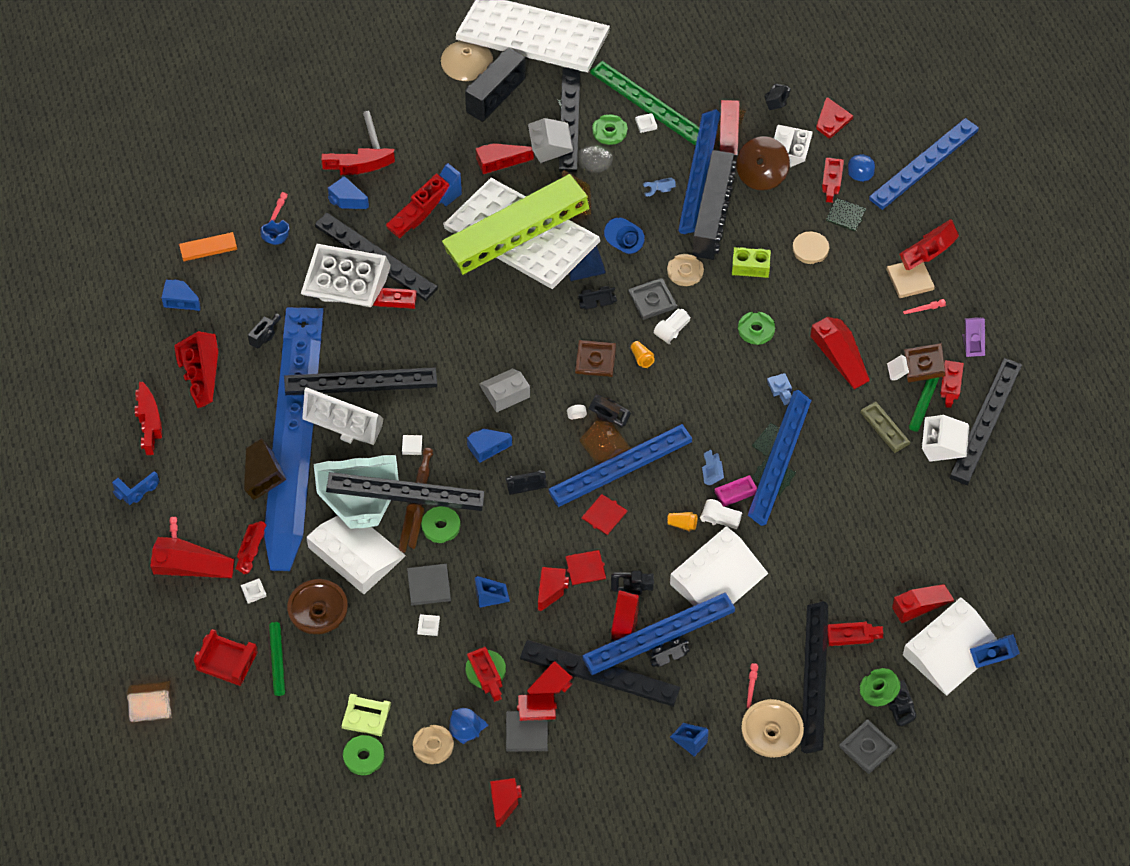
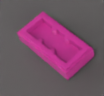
M750 475L715 488V494L723 507L751 497L757 491V487Z

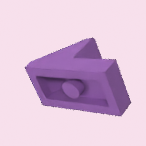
M965 318V334L962 335L966 357L985 356V319Z

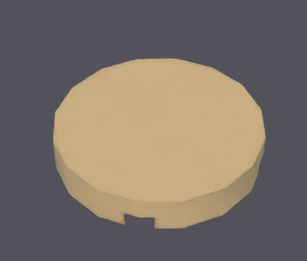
M811 231L799 234L794 239L792 248L798 260L803 263L814 264L823 261L827 257L829 243L823 235Z
M677 255L668 263V277L677 285H694L703 277V263L693 255Z
M430 725V727L420 729L415 734L413 740L415 755L422 762L428 764H438L447 760L454 748L451 733L446 728L438 725Z

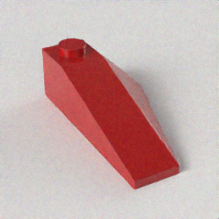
M826 317L812 325L810 337L853 389L870 381L853 334L841 319Z
M198 331L175 344L174 347L178 366H184L187 372L183 377L185 381L190 380L192 383L190 393L197 408H202L213 402L218 346L216 334Z
M158 537L152 549L150 567L153 574L232 578L235 560L179 538Z

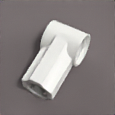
M677 309L666 321L662 320L657 324L654 334L670 344V341L673 338H677L679 331L690 321V316L685 310Z
M709 499L705 503L700 519L702 522L707 521L712 523V525L718 523L737 529L742 512L723 507L719 501Z

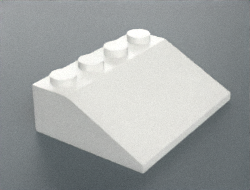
M316 244L301 294L372 307L386 282L391 265L384 255Z
M305 388L303 420L374 445L383 424V418L380 415Z
M339 516L320 524L307 536L308 548L363 594L371 589L406 556L372 527L350 529Z
M726 526L671 573L670 585L693 606L725 592L734 604L762 580L768 572L742 539Z
M959 598L905 645L903 656L947 696L978 669L975 666L970 649L997 638L977 611L964 599Z

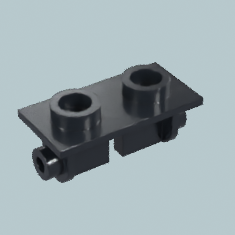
M604 286L599 288V291L594 292L592 290L582 291L577 297V300H582L579 302L580 309L597 308V300H599L601 307L613 305L614 302H617L616 295H612L615 287Z
M541 470L517 476L510 475V477L505 478L509 495L547 488L545 471Z
M679 636L645 653L653 658L650 660L652 667H660L670 662L669 654H671L673 660L687 655V652L690 651L687 645L689 642Z

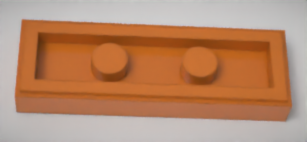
M233 232L179 244L183 261L237 250Z

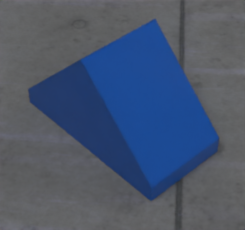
M479 576L475 577V591L479 607L510 601L506 584Z
M683 723L670 738L695 756L708 743L709 731L704 727Z

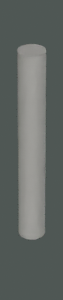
M365 111L363 115L373 149H380L370 111Z

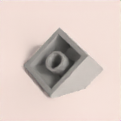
M543 118L528 124L532 150L540 163L573 152L568 123Z
M510 369L479 383L496 413L530 398L528 382L522 373L515 369Z

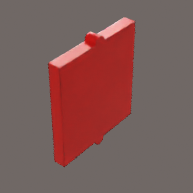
M601 494L581 518L591 524L593 528H597L608 535L628 510L618 505L616 501H612Z
M599 550L566 556L567 572L570 574L572 585L606 579L603 567L605 563L602 562Z
M554 694L518 695L519 705H517V710L519 711L520 721L556 719L555 709H557V704L554 702Z

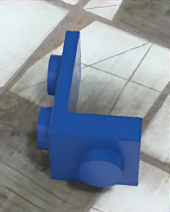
M154 471L132 489L117 478L112 482L114 487L113 493L119 500L123 499L129 505L133 502L137 503L147 491H152L158 486V474Z

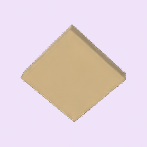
M924 262L911 270H906L903 263L887 266V272L899 298L934 290L935 286Z

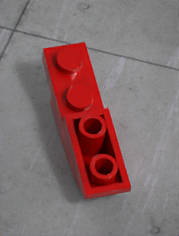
M387 148L358 149V154H322L323 169H339L340 175L367 173L395 162L394 149Z
M436 173L411 196L412 201L386 224L387 229L400 239L409 229L416 228L439 203L450 186L449 183Z
M948 220L923 236L924 239L899 254L906 270H911L923 262H929L946 250L958 238L959 235L952 220Z
M139 382V389L135 393L136 401H138V405L135 406V417H139V421L142 423V433H144V437L141 438V449H145L146 455H154L155 439L162 438L161 419L152 393L144 382Z

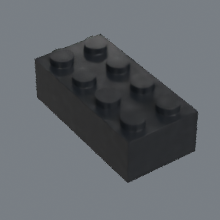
M509 47L504 52H501L498 58L493 63H490L487 69L482 74H479L471 85L467 86L465 90L466 113L484 122L526 79L525 56Z

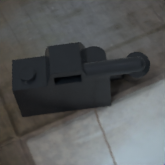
M776 83L766 93L764 98L769 110L782 108L787 104L786 101L791 91L789 86Z
M275 314L272 319L264 316L248 334L249 344L259 349L263 343L266 344L272 340L275 334L274 326L281 320V316Z
M598 394L594 396L588 408L597 413V417L600 420H608L620 427L626 426L631 415L629 410L616 404L614 400L608 397L603 398ZM619 411L623 412L620 420L616 419Z
M631 571V573L615 572L611 575V590L614 592H619V590L623 592L630 591L631 594L641 595L642 591H653L654 574ZM619 577H624L623 587H619Z
M900 681L898 695L892 702L888 703L889 710H892L897 725L901 727L916 720L915 718L917 717L905 681ZM909 712H910V714H908V715H906V716H904V717H902V718L899 717V715L906 714V713H909Z

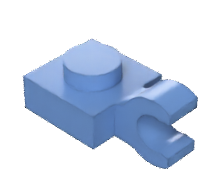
M666 178L654 182H644V187L650 186L651 188L649 192L644 194L645 196H652L656 190L661 192L671 191V188L676 187L675 180L673 178Z
M783 373L767 378L773 395H780L783 404H789L792 397L790 393L792 387L786 374Z
M712 450L704 453L706 465L702 467L704 484L712 485L723 479L724 474L719 454L712 455Z

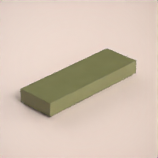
M877 402L870 404L860 411L894 453L910 445L908 438Z

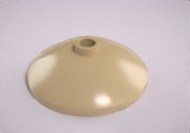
M464 41L451 44L444 50L441 56V65L444 72L460 81L476 80L478 75L482 74L490 63H493V56L488 47Z
M763 700L754 704L747 710L742 720L741 729L746 744L754 752L765 757H782L793 752L803 737L804 726L801 716L791 705L780 700ZM774 732L775 736H769L768 733Z

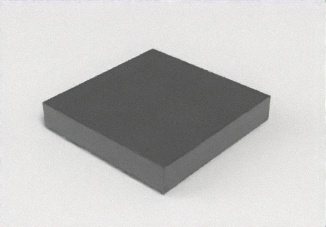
M663 278L628 289L643 320L677 308Z
M447 564L407 568L411 606L451 601Z
M507 711L506 751H548L547 720L520 721L519 711Z
M868 719L839 744V747L868 774L898 747Z

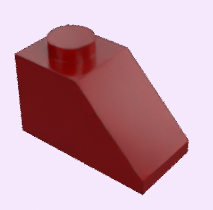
M542 567L538 597L539 611L544 610L562 597L564 589H568L569 577H566V569Z
M554 661L527 690V693L529 695L559 694L561 691L565 693L571 687L572 683L570 681L573 677Z
M515 778L490 781L496 827H501L518 806V798H522L520 785L516 786Z

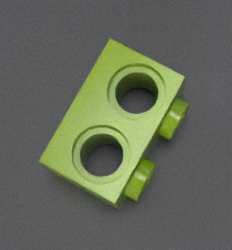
M734 247L732 275L769 278L771 250Z

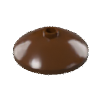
M754 138L741 148L736 162L737 172L740 179L750 188L764 191L773 189L784 181L789 172L790 157L788 151L782 143L774 138ZM759 159H763L761 165L758 164Z
M315 579L302 583L292 592L288 600L287 610L291 622L299 630L309 634H324L334 630L343 622L347 614L348 603L344 591L337 584L328 580ZM316 611H322L320 615L315 614Z

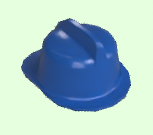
M614 218L605 226L604 236L607 242L624 253H635L644 244L643 231L626 219Z
M468 708L454 709L450 718L449 732L454 738L464 744L475 737H479L481 730L487 727L488 724Z

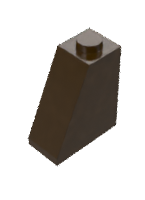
M263 438L246 448L244 489L254 500L287 480L271 447Z

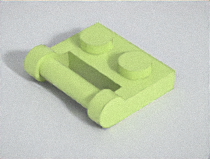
M350 694L342 729L382 737L391 702H379ZM358 705L382 711L380 715L356 710L354 707Z

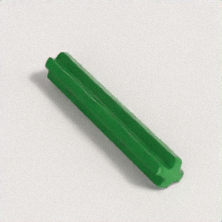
M939 377L927 379L910 422V430L919 431Z
M271 622L269 630L273 689L275 696H282L285 694L281 627L279 622Z

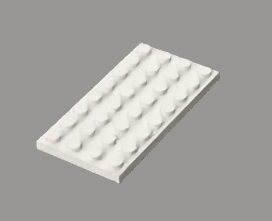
M475 0L456 33V39L499 51H505L509 47L531 59L589 72L609 33L610 26L507 0Z
M490 178L443 224L444 228L455 234L526 196ZM552 218L546 219L543 225H548ZM566 220L496 258L553 289L600 242V238L574 222ZM536 227L529 228L527 233L534 232ZM520 235L514 236L511 239V242L517 241ZM498 244L495 250H500L504 244Z

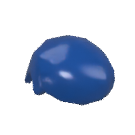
M863 154L855 155L849 160L848 174L854 180L867 181L873 177L875 163L870 156Z
M271 220L268 224L261 227L260 233L266 243L280 245L288 238L290 228L289 224L284 220H281L280 223H275L274 220Z

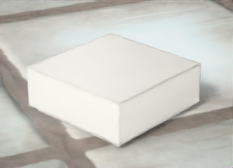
M652 113L635 117L640 133L657 129Z
M903 355L887 363L891 380H898L909 373L906 357Z
M403 435L402 455H422V435Z
M260 579L241 585L247 603L267 597Z
M420 614L417 633L420 635L438 636L440 616Z

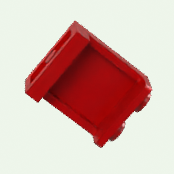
M212 629L209 635L207 634L204 637L203 647L195 654L194 663L197 671L241 686L258 651L254 643L248 642L247 646L218 636L216 630Z

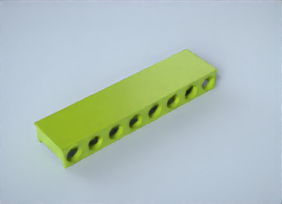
M569 174L442 240L447 254L451 256L463 275L589 209L588 197ZM580 201L584 203L580 208H575L576 204ZM568 210L565 216H559L562 211ZM552 218L548 225H543L546 219ZM536 227L534 232L527 233L529 228ZM520 235L517 241L511 242V239L514 236ZM498 244H504L500 250H495ZM488 252L486 257L479 259L481 253ZM466 261H471L469 266L462 267Z

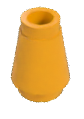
M639 341L632 343L631 349L638 365L643 368L650 367L655 360L654 354Z
M693 512L669 513L668 525L687 531L695 530L698 519L697 514H693Z

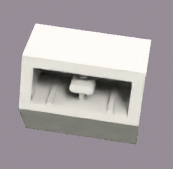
M778 125L774 139L782 143L788 151L790 167L805 162L813 132Z
M945 415L925 417L922 449L929 462L966 457L969 424Z

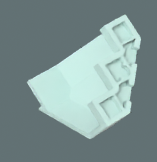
M396 455L355 458L345 461H327L314 464L317 494L350 529L379 525L391 500L326 492L329 472L399 481Z

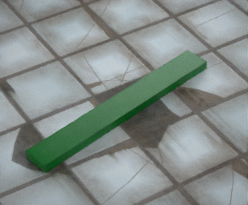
M601 61L591 70L592 75L647 113H652L653 117L696 146L699 132L697 125L604 61Z

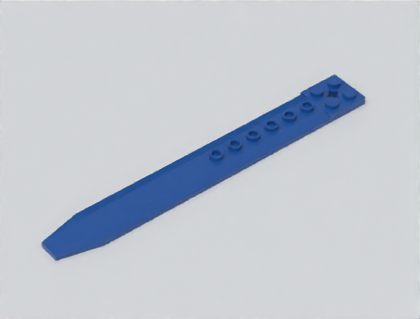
M286 307L272 451L287 480L268 491L265 524L267 525L264 530V538L270 571H290L303 539L314 423L303 420L304 395L285 396L284 375L318 374L324 315L323 308ZM302 322H306L309 325H305V327L302 328L299 324H301Z

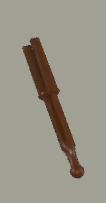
M429 447L424 448L422 451L423 460L418 468L415 483L427 484L430 473L429 462L433 456V450ZM411 503L406 507L398 548L403 553L406 552L407 544L412 549L416 547L424 513L422 504Z

